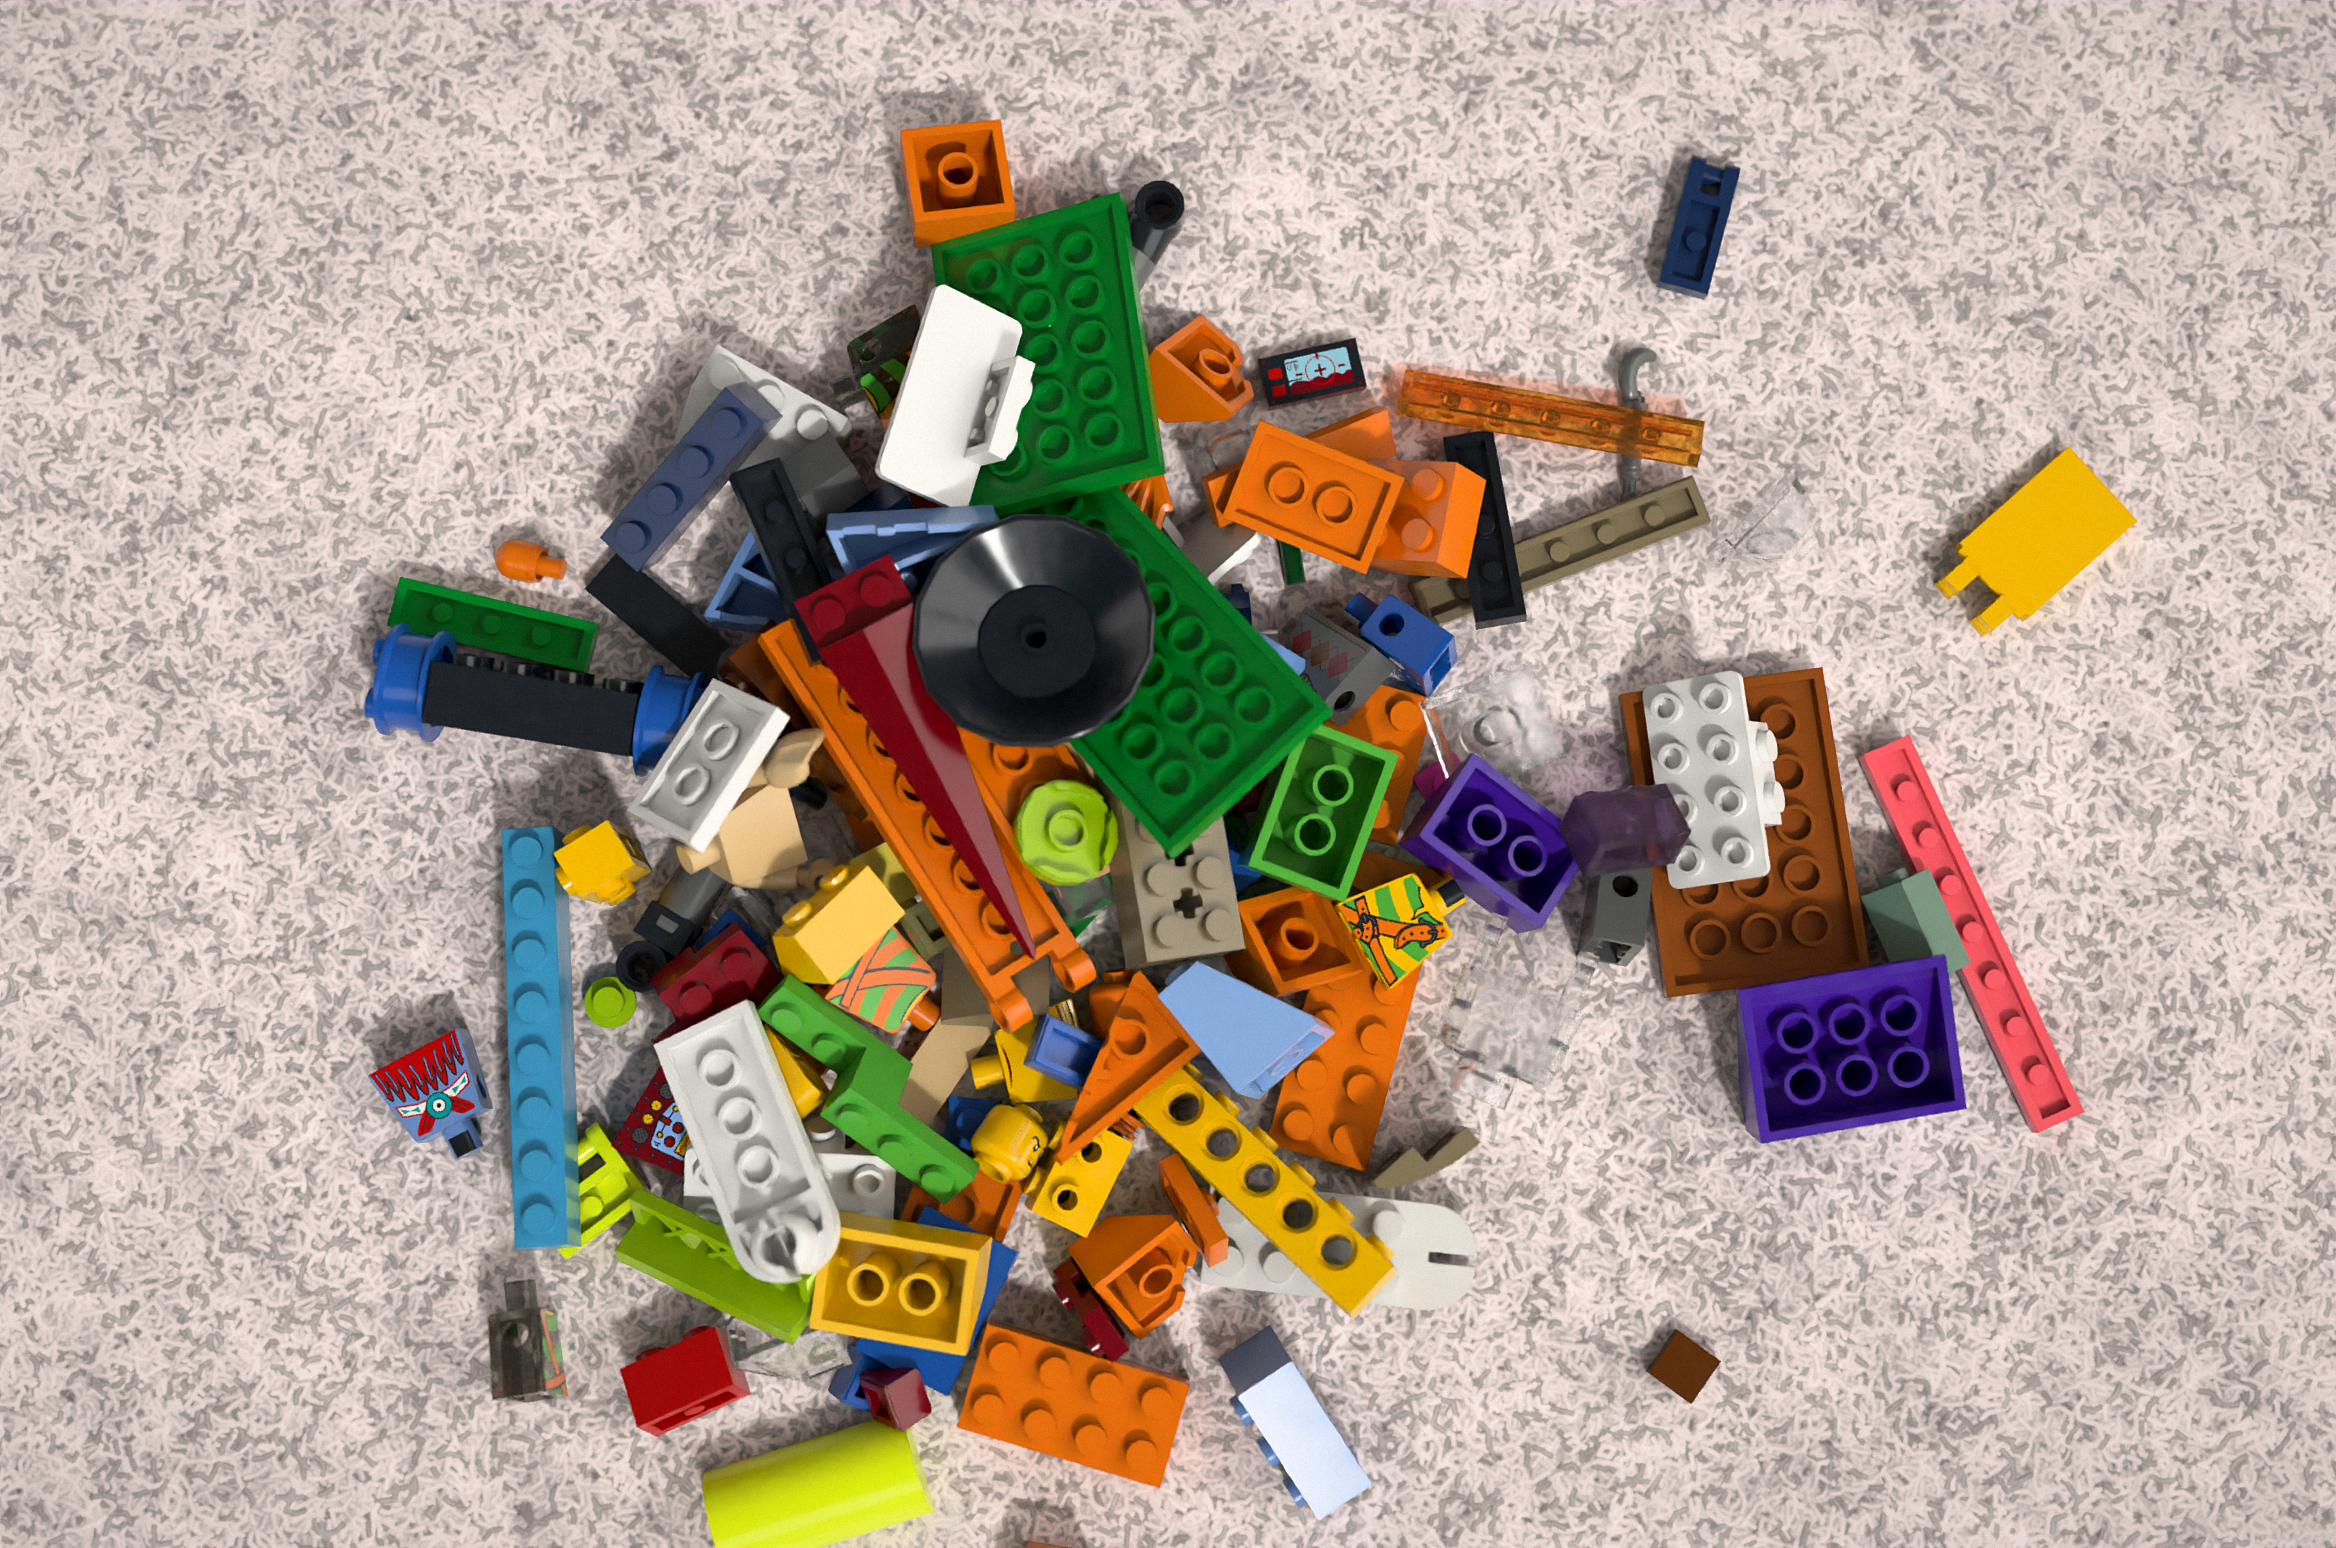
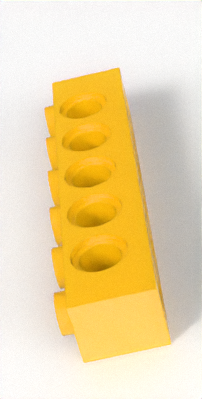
M1190 1062L1131 1109L1352 1320L1396 1274L1394 1266L1389 1262L1394 1253L1373 1233H1370L1364 1239L1350 1225L1355 1217L1336 1198L1332 1196L1325 1202L1311 1189L1317 1183L1316 1180L1301 1165L1293 1161L1287 1167L1274 1154V1151L1279 1146L1260 1127L1256 1125L1249 1131L1236 1119L1241 1112L1240 1109L1226 1095L1218 1090L1211 1096L1199 1084L1204 1076ZM1194 1099L1199 1102L1198 1113L1191 1120L1178 1121L1173 1118V1110L1181 1100ZM1224 1133L1235 1136L1237 1144L1231 1154L1218 1157L1210 1153L1211 1142L1216 1136ZM1269 1169L1275 1174V1181L1270 1189L1261 1193L1248 1189V1178L1255 1170ZM1297 1204L1308 1205L1314 1212L1312 1221L1301 1229L1291 1228L1285 1223L1286 1213L1292 1206ZM1343 1240L1352 1246L1350 1259L1338 1266L1327 1263L1323 1258L1326 1246L1332 1241Z

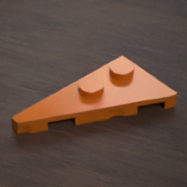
M1140 970L1133 975L1053 1154L1054 1159L1060 1166L1064 1165L1202 1052L1192 1037L1157 996L1159 992Z

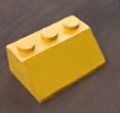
M839 1210L840 1238L832 1258L816 1273L810 1328L965 1356L969 1349L986 1289L993 1236Z

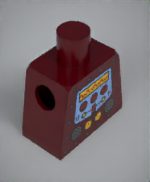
M660 1065L611 1146L616 1150L684 1176L685 1151L687 1146L691 1144V1140L663 1068Z

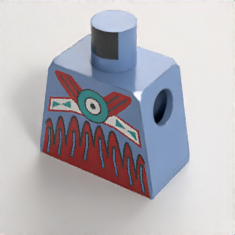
M456 1028L368 1075L373 1086L417 1143H429L443 1136L455 1161L465 1158L484 1147L471 1120L493 1109V1105L474 1042L468 1029Z

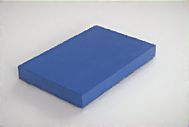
M929 1205L924 1206L917 1221V1224L986 1235ZM992 1238L986 1289L969 1349L965 1356L859 1337L854 1348L893 1369L903 1367L916 1368L921 1375L924 1385L945 1396L950 1395L1020 1252Z

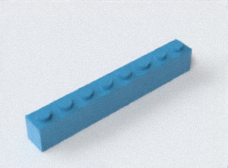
M554 826L502 830L515 1249L525 1251L581 1247L569 894L559 882L554 871L560 867V864L553 853L565 846L562 842L565 835Z

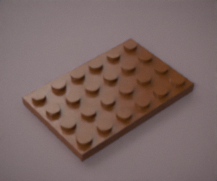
M1823 667L1743 678L1749 721L1767 723L1768 730L1775 737L1777 759L1773 761L1775 780L1782 786L1785 797V808L1783 812H1780L1782 824L1765 827L1770 860L1769 873L1763 877L1684 889L1672 887L1668 879L1642 697L1643 691L1623 693L1618 696L1643 865L1653 871L1650 911L1664 998L1731 990L1870 966Z

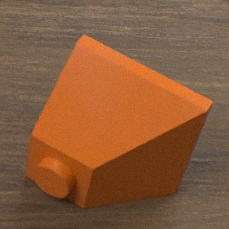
M1291 887L1237 902L1245 949L1225 955L1224 958L1234 977L1258 990L1278 998L1353 976L1364 970L1330 900L1297 887Z

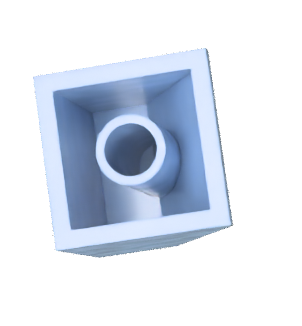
M1198 961L1192 966L1189 963H1185L1175 969L1164 981L1167 988L1157 995L1235 1092L1254 1099H1259L1336 1033L1329 1024Z

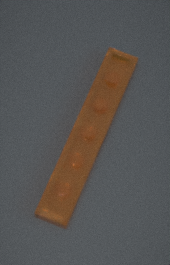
M1410 369L1405 370L1396 415L1693 468L1698 467L1705 421Z

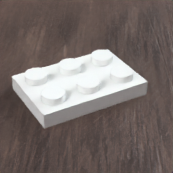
M713 678L627 811L648 825L703 853L712 838L719 831L721 824L741 793L746 789L750 779L776 742L790 717L779 708Z

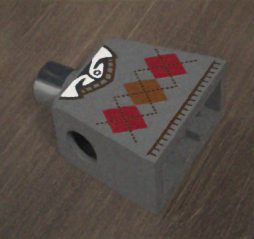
M1307 606L1302 611L1285 645V648L1306 660L1305 670L1299 676L1330 707L1333 714L1327 720L1337 726L1345 725L1396 668L1395 664L1373 646Z
M1627 839L1610 840L1607 860L1600 861L1590 875L1576 953L1577 958L1626 967L1645 946L1653 871L1649 868L1638 866L1641 846L1639 843Z

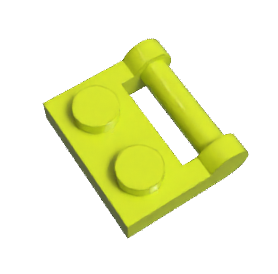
M598 1120L585 1130L586 1136L578 1141V1164L581 1166L596 1153L600 1154L606 1164L579 1184L581 1247L558 1249L565 1260L571 1258L632 1211L629 1198L637 1187L652 1193L624 1154L611 1146L614 1139Z

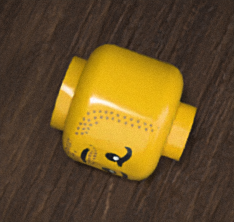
M1016 1103L1014 1107L1008 1105H996L993 1107L970 1141L971 1150L975 1155L973 1160L980 1164L979 1170L993 1180L1005 1184L1010 1179L1021 1180L1027 1177L1048 1144L1047 1134L1040 1125L1043 1121L1041 1115L1023 1103Z

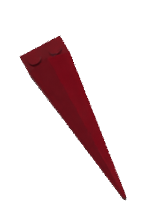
M889 553L796 600L794 603L819 649L818 652L1023 950L1028 957L1035 960L1036 948L989 819L958 726L929 696L923 684L911 649L915 599L892 554Z

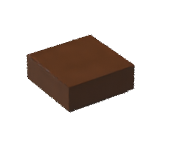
M1675 1329L1646 1372L1685 1401L1692 1404L1721 1361L1682 1332Z

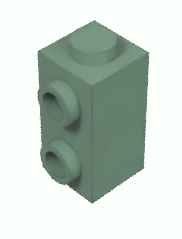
M1905 866L1876 878L1879 885L1878 888L1861 896L1867 909L1868 919L1875 928L1887 954L1888 963L1944 954L1946 955L1949 975L1971 963L1929 868L1910 875Z

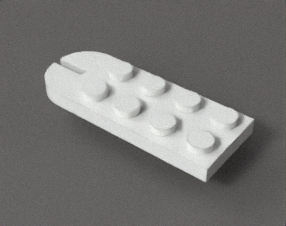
M745 1000L654 1044L730 1243L741 1266L759 1280L784 1284L801 1280L800 1273L812 1275L819 1271L832 1258L838 1246L841 1229L839 1214L754 1002ZM789 1232L792 1233L796 1243L794 1256L785 1236Z
M1247 1183L1248 1189L1257 1193L1265 1192L1272 1187L1269 1185ZM1210 1185V1192L1219 1210V1215L1216 1218L1228 1236V1258L1210 1268L1203 1259L1200 1284L1330 1299ZM1313 1190L1325 1202L1332 1196L1336 1198L1355 1217L1350 1225L1364 1239L1370 1233H1373L1394 1253L1389 1262L1394 1266L1396 1274L1368 1304L1437 1310L1456 1302L1471 1285L1476 1265L1465 1264L1463 1266L1428 1262L1429 1252L1473 1257L1478 1255L1473 1231L1466 1220L1456 1211L1434 1203ZM1305 1204L1294 1205L1286 1213L1285 1223L1294 1229L1304 1228L1312 1221L1313 1209ZM1343 1240L1332 1241L1326 1246L1323 1258L1331 1265H1342L1350 1259L1352 1246Z

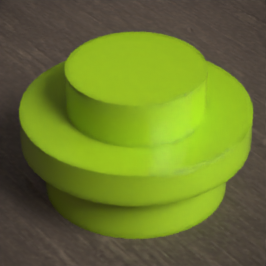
M604 977L589 987L585 995L584 1007L587 1016L596 1025L603 1028H618L625 1025L633 1017L637 1008V997L635 991L627 989L617 977Z

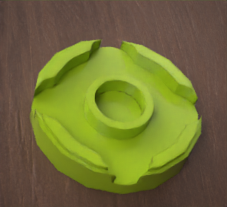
M1054 780L1036 788L1019 805L1013 820V842L1021 861L1035 877L1053 885L1075 886L1094 878L1111 862L1118 844L1117 820L1113 811H1109L1107 805L1102 801L1104 798L1096 789L1077 780Z

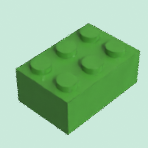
M1321 724L1271 770L1236 865L1325 899L1345 902L1399 755Z

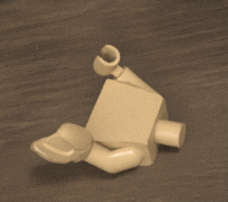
M804 729L789 733L781 738L775 748L768 751L750 779L746 789L737 799L705 851L702 853L685 843L677 846V855L684 869L689 874H693L708 866L711 872L734 886L743 888L800 890L802 885H808L810 891L815 895L821 889L820 881L816 877L827 874L835 868V865L829 859L821 858L814 861L809 869H802L801 864L807 862L808 858L788 788L802 783L809 775L808 761L812 753L823 742L826 732L823 729Z

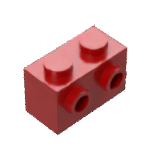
M705 1325L687 1331L682 1336V1341L667 1348L655 1347L645 1350L635 1357L634 1363L621 1368L620 1373L637 1428L658 1437L751 1395L746 1375L731 1335L716 1326Z

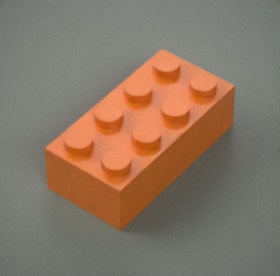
M990 1320L986 1326L956 1428L1161 1488L1190 1387V1379L1122 1358L1112 1363L1105 1353L1097 1358L1089 1348Z

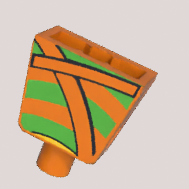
M894 926L833 985L815 983L811 988L828 1002L891 1034L897 1033L906 1020L920 1031L926 1032L935 1025L941 1015V1007L925 995L936 981V973Z

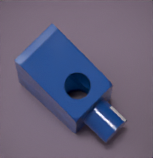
M1358 592L1349 601L1342 613L1343 618L1360 629L1358 636L1361 640L1373 646L1396 665L1392 674L1421 696L1429 698L1458 661L1455 636L1392 594H1388L1378 605L1361 592ZM1393 632L1399 633L1395 636H1387L1388 634Z

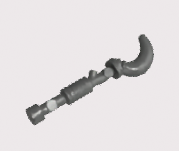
M1639 347L1628 352L1619 364L1617 373L1619 388L1627 400L1624 402L1623 411L1629 413L1625 419L1627 424V443L1622 447L1620 479L1624 481L1620 502L1637 496L1635 493L1636 482L1640 480L1643 447L1639 443L1645 439V435L1639 431L1641 415L1648 413L1649 405L1645 402V398L1641 396V392L1638 391L1636 379L1641 365L1647 362H1654L1657 358L1656 352L1648 348Z

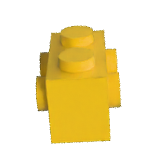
M609 820L604 821L593 829L589 824L577 828L562 839L565 846L553 853L560 864V867L554 871L566 892L570 896L577 894L581 900L585 899L597 904L607 901L609 906H614L624 901L637 891L633 884L652 873L627 829Z
M1070 1111L1067 1119L1059 1118L1050 1132L1047 1147L1051 1148V1151L1043 1167L1036 1165L1025 1182L1023 1194L1028 1197L1024 1205L1032 1212L1087 1238L1134 1143L1106 1129L1090 1142L1091 1146L1087 1153L1081 1154V1151H1079L1064 1165L1060 1166L1054 1159L1053 1154L1072 1114V1111ZM1067 1189L1066 1197L1057 1201L1059 1193Z

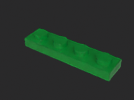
M404 577L399 579L387 626L390 628L397 623H405L410 626L412 633L435 636L440 630H448L452 632L456 644L584 673H589L601 627L595 622Z

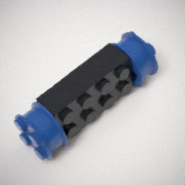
M397 623L389 631L387 637L378 636L375 641L372 660L373 665L377 668L374 687L369 689L366 696L365 716L374 719L375 727L380 734L391 735L396 729L418 732L420 738L426 742L435 741L444 727L627 757L633 756V768L636 776L645 777L650 770H654L705 692L709 682L705 672H697L693 678L666 674L662 665H654L650 669L645 682L621 678H604L603 685L594 684L595 674L572 670L552 669L551 677L544 676L545 666L530 663L501 661L500 668H494L495 658L457 653L455 638L451 631L440 630L435 636L412 633L408 624Z

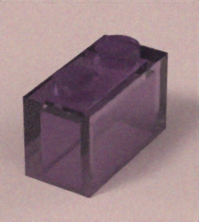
M1666 783L1649 786L1633 785L1625 789L1605 792L1588 791L1575 795L1559 826V830L1583 877L1674 864L1692 832Z

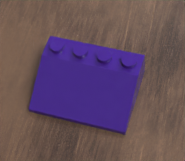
M1937 954L1736 988L1738 1081L1745 1129L1760 1144L1967 1109L1946 955Z

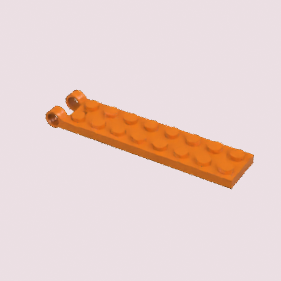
M789 619L761 634L758 639L761 648L813 729H823L826 732L822 743L984 994L989 1011L999 1027L1004 1032L1010 1034L1033 1019L1027 1000L1016 988L1010 977L1046 954L1050 957L1051 966L1056 977L1069 992L1074 993L1096 979V971L1092 961L1079 946L1036 877L1029 870L1019 874L997 838L1036 948V957L1033 960L1028 957L1024 950L1021 955H1014L1010 951L1011 942H1018L826 662L811 668L809 667Z

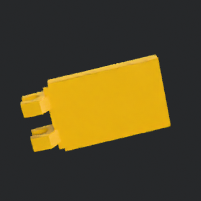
M2068 446L1954 547L1962 561L1934 585L1947 599H1950L1977 576L1995 594L1996 598L1969 621L1970 625L1983 637L1988 632L1995 630L2012 614L2022 622L2030 618L2138 520Z

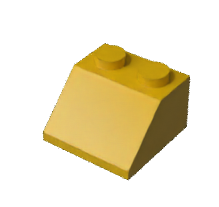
M842 864L836 866L823 876L819 882L821 889L811 899L798 902L783 915L782 921L784 924L772 935L780 968L785 977L790 973L804 983L833 985L905 914L904 910L868 865Z

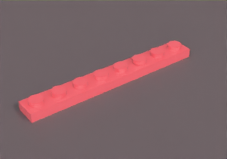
M1910 735L1859 756L1860 763L1911 873L1929 868L1971 961L1970 964L1957 970L2031 1132L2039 1133L2084 1113L2085 1111Z

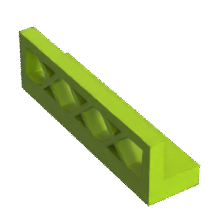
M637 1187L629 1198L636 1222L614 1249L617 1260L793 1345L811 1320L816 1281L815 1273L812 1275L800 1273L801 1280L785 1284L759 1280L749 1274L739 1263L724 1227Z

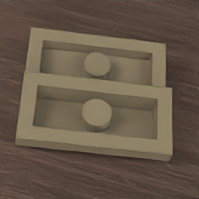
M1011 942L1010 951L1014 955L1022 954L1023 949L1018 942ZM951 945L943 950L941 1025L993 1027L994 1018L987 1006V999ZM1046 954L1010 977L1031 1008L1033 1015L1031 1021L1038 1022L1039 1016L1049 1015L1050 957Z
M1455 1125L1422 1156L1413 1146L1403 1144L1372 1172L1366 1180L1379 1190L1410 1184L1450 1166L1481 1142L1466 1126Z

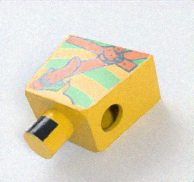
M1414 872L1350 897L1345 902L1338 903L1334 909L1382 987L1387 991L1402 981L1453 935L1443 916L1466 903L1467 900L1451 875L1426 890Z

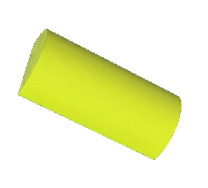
M874 1419L707 1470L702 1478L705 1510L716 1548H821L935 1512L911 1427L902 1432Z

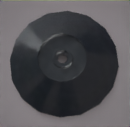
M1016 514L970 531L935 562L915 601L911 649L926 692L958 727L1004 747L1052 748L1097 732L1133 700L1154 657L1156 609L1140 567L1108 534L1062 515ZM1041 634L1047 638L1042 647L1032 648L1028 645V641L1033 635Z

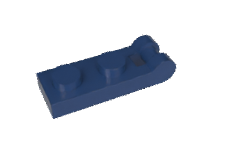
M1692 154L1685 173L1681 195L1656 287L1704 300L1709 292L1741 168L1730 164H1725L1724 168L1706 164L1707 158ZM1701 183L1717 187V195L1699 192Z

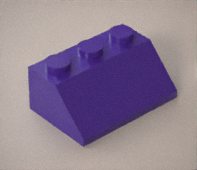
M1474 753L1469 754L1424 802L1398 842L1400 846L1444 879L1451 875L1465 895L1517 934L1543 927L1594 847L1592 842Z

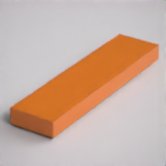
M1379 405L1303 436L1366 462L1369 461V458L1390 459L1397 456L1387 409ZM1244 460L1201 477L1212 522L1219 528L1234 523L1223 518L1222 515Z

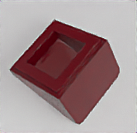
M903 1367L869 1370L859 1374V1380L874 1420L904 1432L932 1412L921 1375L916 1368Z

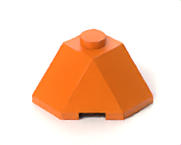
M1202 315L1156 346L1149 356L1157 415L1164 423L1227 421L1248 405L1254 397L1250 381L1242 380L1238 368L1243 362L1239 346Z
M1170 1214L1107 1216L1090 1230L1087 1238L1082 1236L1069 1246L1067 1250L1093 1288L1134 1335L1141 1340L1181 1308L1186 1292L1181 1284L1187 1266H1194L1199 1248L1174 1216Z

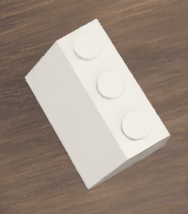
M717 344L690 388L674 444L677 445L725 387L744 381L751 385L783 417L737 471L780 457L781 462H783L827 431L832 434L844 451L855 431L848 417Z

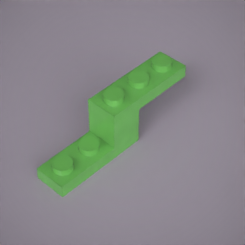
M790 973L761 1000L757 1008L760 1019L838 1074L820 1115L944 1205L975 1179L980 1166L979 1163L897 1104L913 1067L912 1062Z

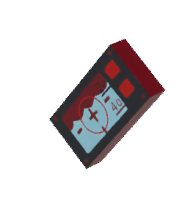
M1356 338L1261 358L1257 362L1268 411L1366 390L1367 387Z

